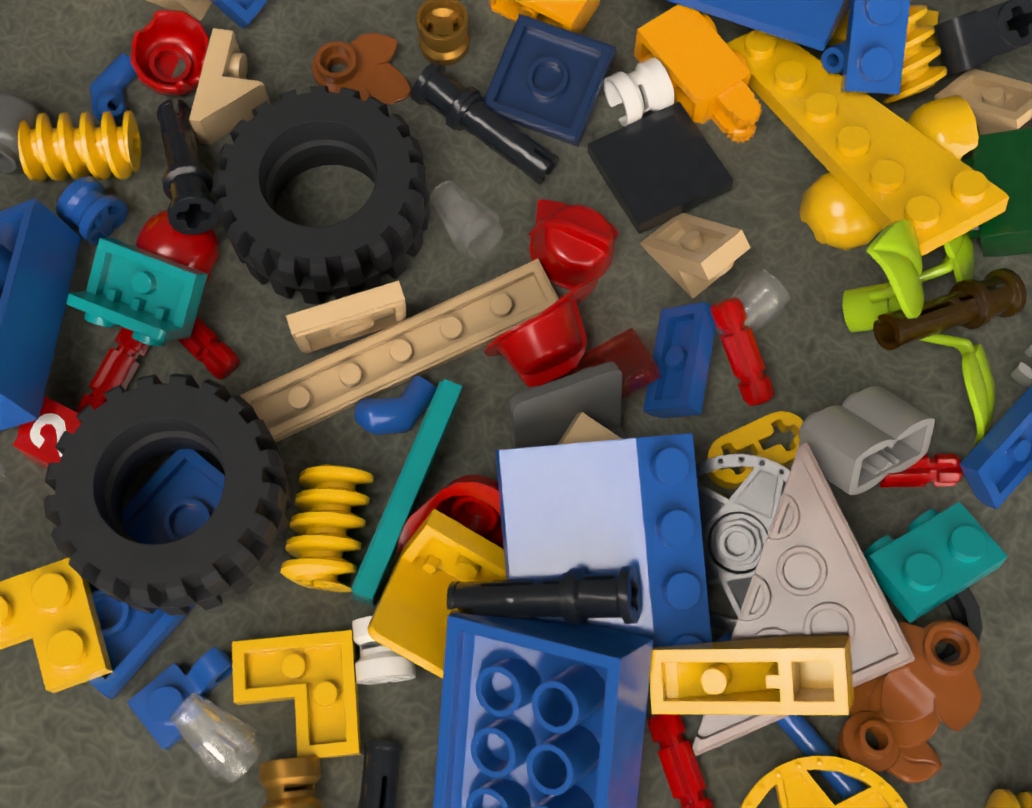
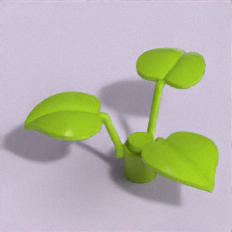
M903 219L885 227L866 249V252L881 266L889 282L844 291L842 305L848 329L852 333L873 330L874 321L879 320L877 318L879 315L901 309L908 319L918 318L924 304L922 283L949 273L952 270L954 271L957 283L973 279L975 253L973 242L969 238V231L943 245L947 255L940 265L922 271L921 250L912 223L908 219ZM939 333L920 339L919 341L954 347L961 353L965 386L977 427L975 445H978L989 431L996 405L994 376L983 345H972L969 339Z

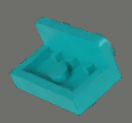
M99 238L86 291L69 292L66 304L84 311V319L88 322L112 328L120 325L132 330V338L136 341L151 346L164 347L167 341L191 337L208 274L114 238Z
M960 502L941 513H938L934 508L924 512L908 526V533L896 540L891 535H886L873 543L863 553L879 587L909 623H912L995 571L1008 557Z

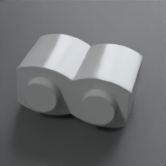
M871 386L851 394L843 402L842 406H830L809 415L799 430V446L807 442L824 477L847 494L856 495L878 484L888 473L901 472L918 462L928 452L935 419L885 388Z

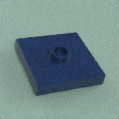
M519 14L483 103L513 124L578 147L604 86V80L608 76L617 54L616 47Z

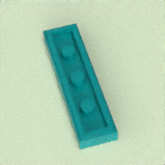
M443 379V382L440 381L351 587L352 596L358 602L371 607L375 604L398 549L397 545L404 525L413 514L459 405L462 386L446 379Z

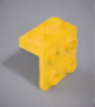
M433 509L405 544L370 620L368 634L376 642L443 679L448 615L451 611L457 610L447 609V590L449 584L452 581L487 582L506 580L504 549L463 526L458 521Z

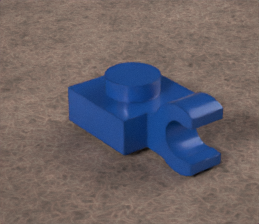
M215 646L197 660L188 674L180 664L174 662L131 698L127 704L163 750H168L216 710L206 698V695L233 673L232 660L224 650L220 652Z

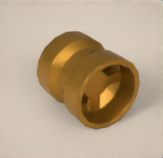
M427 0L423 2L416 16L421 54L431 63L439 61L444 66L458 63L466 56L470 45L468 34L469 20L466 7L459 0Z
M319 757L278 759L258 764L259 783L266 789V802L261 808H323V802L316 797V783L321 778V762ZM297 787V791L284 792L286 788Z

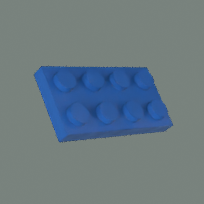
M193 449L176 450L122 509L125 531L135 541L149 545L171 543L190 535L200 528L216 509L222 496L225 475ZM89 582L113 672L88 682L105 697L113 700L187 615L170 616L161 609H156L153 614L135 610L125 602L116 601ZM196 604L190 606V611L196 606Z

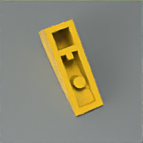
M850 635L783 636L652 648L650 668L652 714L849 715L854 700Z

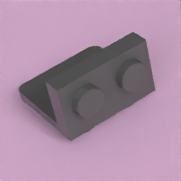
M607 362L595 367H587L570 376L541 386L530 387L513 396L508 404L511 449L557 445L579 412L585 413L620 438L627 439L621 428L622 372L615 362Z

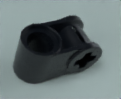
M1009 0L977 12V10L934 25L935 32L932 36L935 45L940 46L941 49L939 58L942 66L947 68L945 77L991 61L992 57L1031 43L1032 1Z

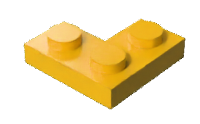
M70 558L0 581V650L33 638L45 689L52 693L113 672L89 582L69 565Z
M352 630L232 642L234 703L245 705L295 700L297 758L319 757L323 759L362 755L358 685L356 683L355 671L356 651Z

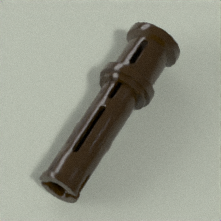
M1007 268L996 269L987 274L983 280L967 279L960 281L952 287L949 294L924 301L922 312L918 318L908 319L902 309L879 315L877 317L879 320L874 321L873 324L874 336L883 349L895 350L905 344L936 335L957 326L968 329L980 328L990 322L994 316L1006 318L1017 315L1022 311L1026 304V288L1020 276L1013 270ZM1003 283L1006 285V286H1003V287H1000V288H997V287H996L997 285H1000V284H1003Z

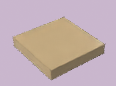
M398 280L286 315L296 344L301 353L304 352L306 355L379 332L405 320V297Z

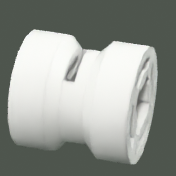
M651 57L638 63L635 71L631 73L617 72L606 77L604 80L605 96L610 107L622 102L624 104L626 116L618 119L624 127L640 120L643 113L649 110L658 112L674 104L675 97L671 80L666 69L657 58Z
M372 616L352 621L353 641L360 646L361 657L355 663L357 684H382L416 678L414 662L370 637L368 625Z

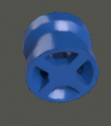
M92 176L81 177L71 183L60 196L56 206L58 217L67 225L78 226L82 238L93 245H98L99 238H108L113 233V229L119 227L125 221L128 213L126 203L118 196L107 195L103 184Z

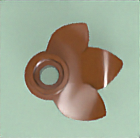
M367 33L360 35L350 44L340 41L329 42L320 47L313 58L311 67L313 78L318 86H328L329 92L339 93L341 87L359 91L361 100L365 102L370 96L377 98L387 105L401 102L411 95V88L406 78L389 64L398 47V40L378 33ZM337 64L347 67L342 72H329L330 68Z
M938 620L930 623L925 628L906 622H897L916 660L894 669L886 675L880 695V705L884 719L888 722L911 723L925 718L935 710L940 720L947 727L955 732L960 731L974 718L981 704L982 693L973 673L980 660V646L976 636L968 627L954 620ZM942 642L953 645L958 653L957 660L954 662L942 661L936 654V645Z
M886 673L853 687L854 700L849 718L842 724L839 732L838 747L842 758L856 762L876 774L887 771L905 783H919L933 777L942 768L938 755L926 743L936 733L941 722L935 710L925 718L911 723L888 722L882 715L880 695ZM866 732L872 733L877 738L879 743L878 750H874L868 745L865 738Z

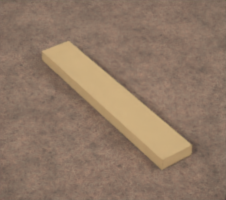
M536 259L240 396L253 407L260 420L263 419L275 442H278L356 406L365 398L378 396L412 380L415 375L421 376L490 344L513 327L538 316L558 301L559 298L542 265Z

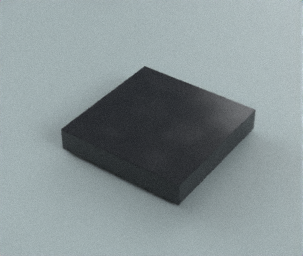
M680 102L588 144L590 158L638 234L732 189L733 178Z

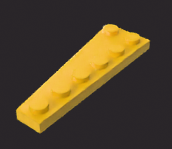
M756 29L726 43L731 50L739 51L747 61L749 71L751 72L748 83L749 87L882 229L898 220L908 219L912 223L922 256L1005 212L1009 196L987 180L985 175L970 168L867 93L842 92V76L839 73L832 74L827 72L818 58L797 43Z

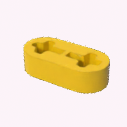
M778 411L768 414L715 440L705 460L723 455V450L728 449L730 454H741L750 450L752 455L771 459L786 467L794 462L799 447V430L803 420L791 412ZM775 426L782 433L791 431L795 435L789 444L790 451H786L781 444L763 450L761 444L771 438L774 433L773 427ZM740 467L741 474L738 475L731 468L718 469L707 473L713 483L722 488L736 489L739 488L754 468Z

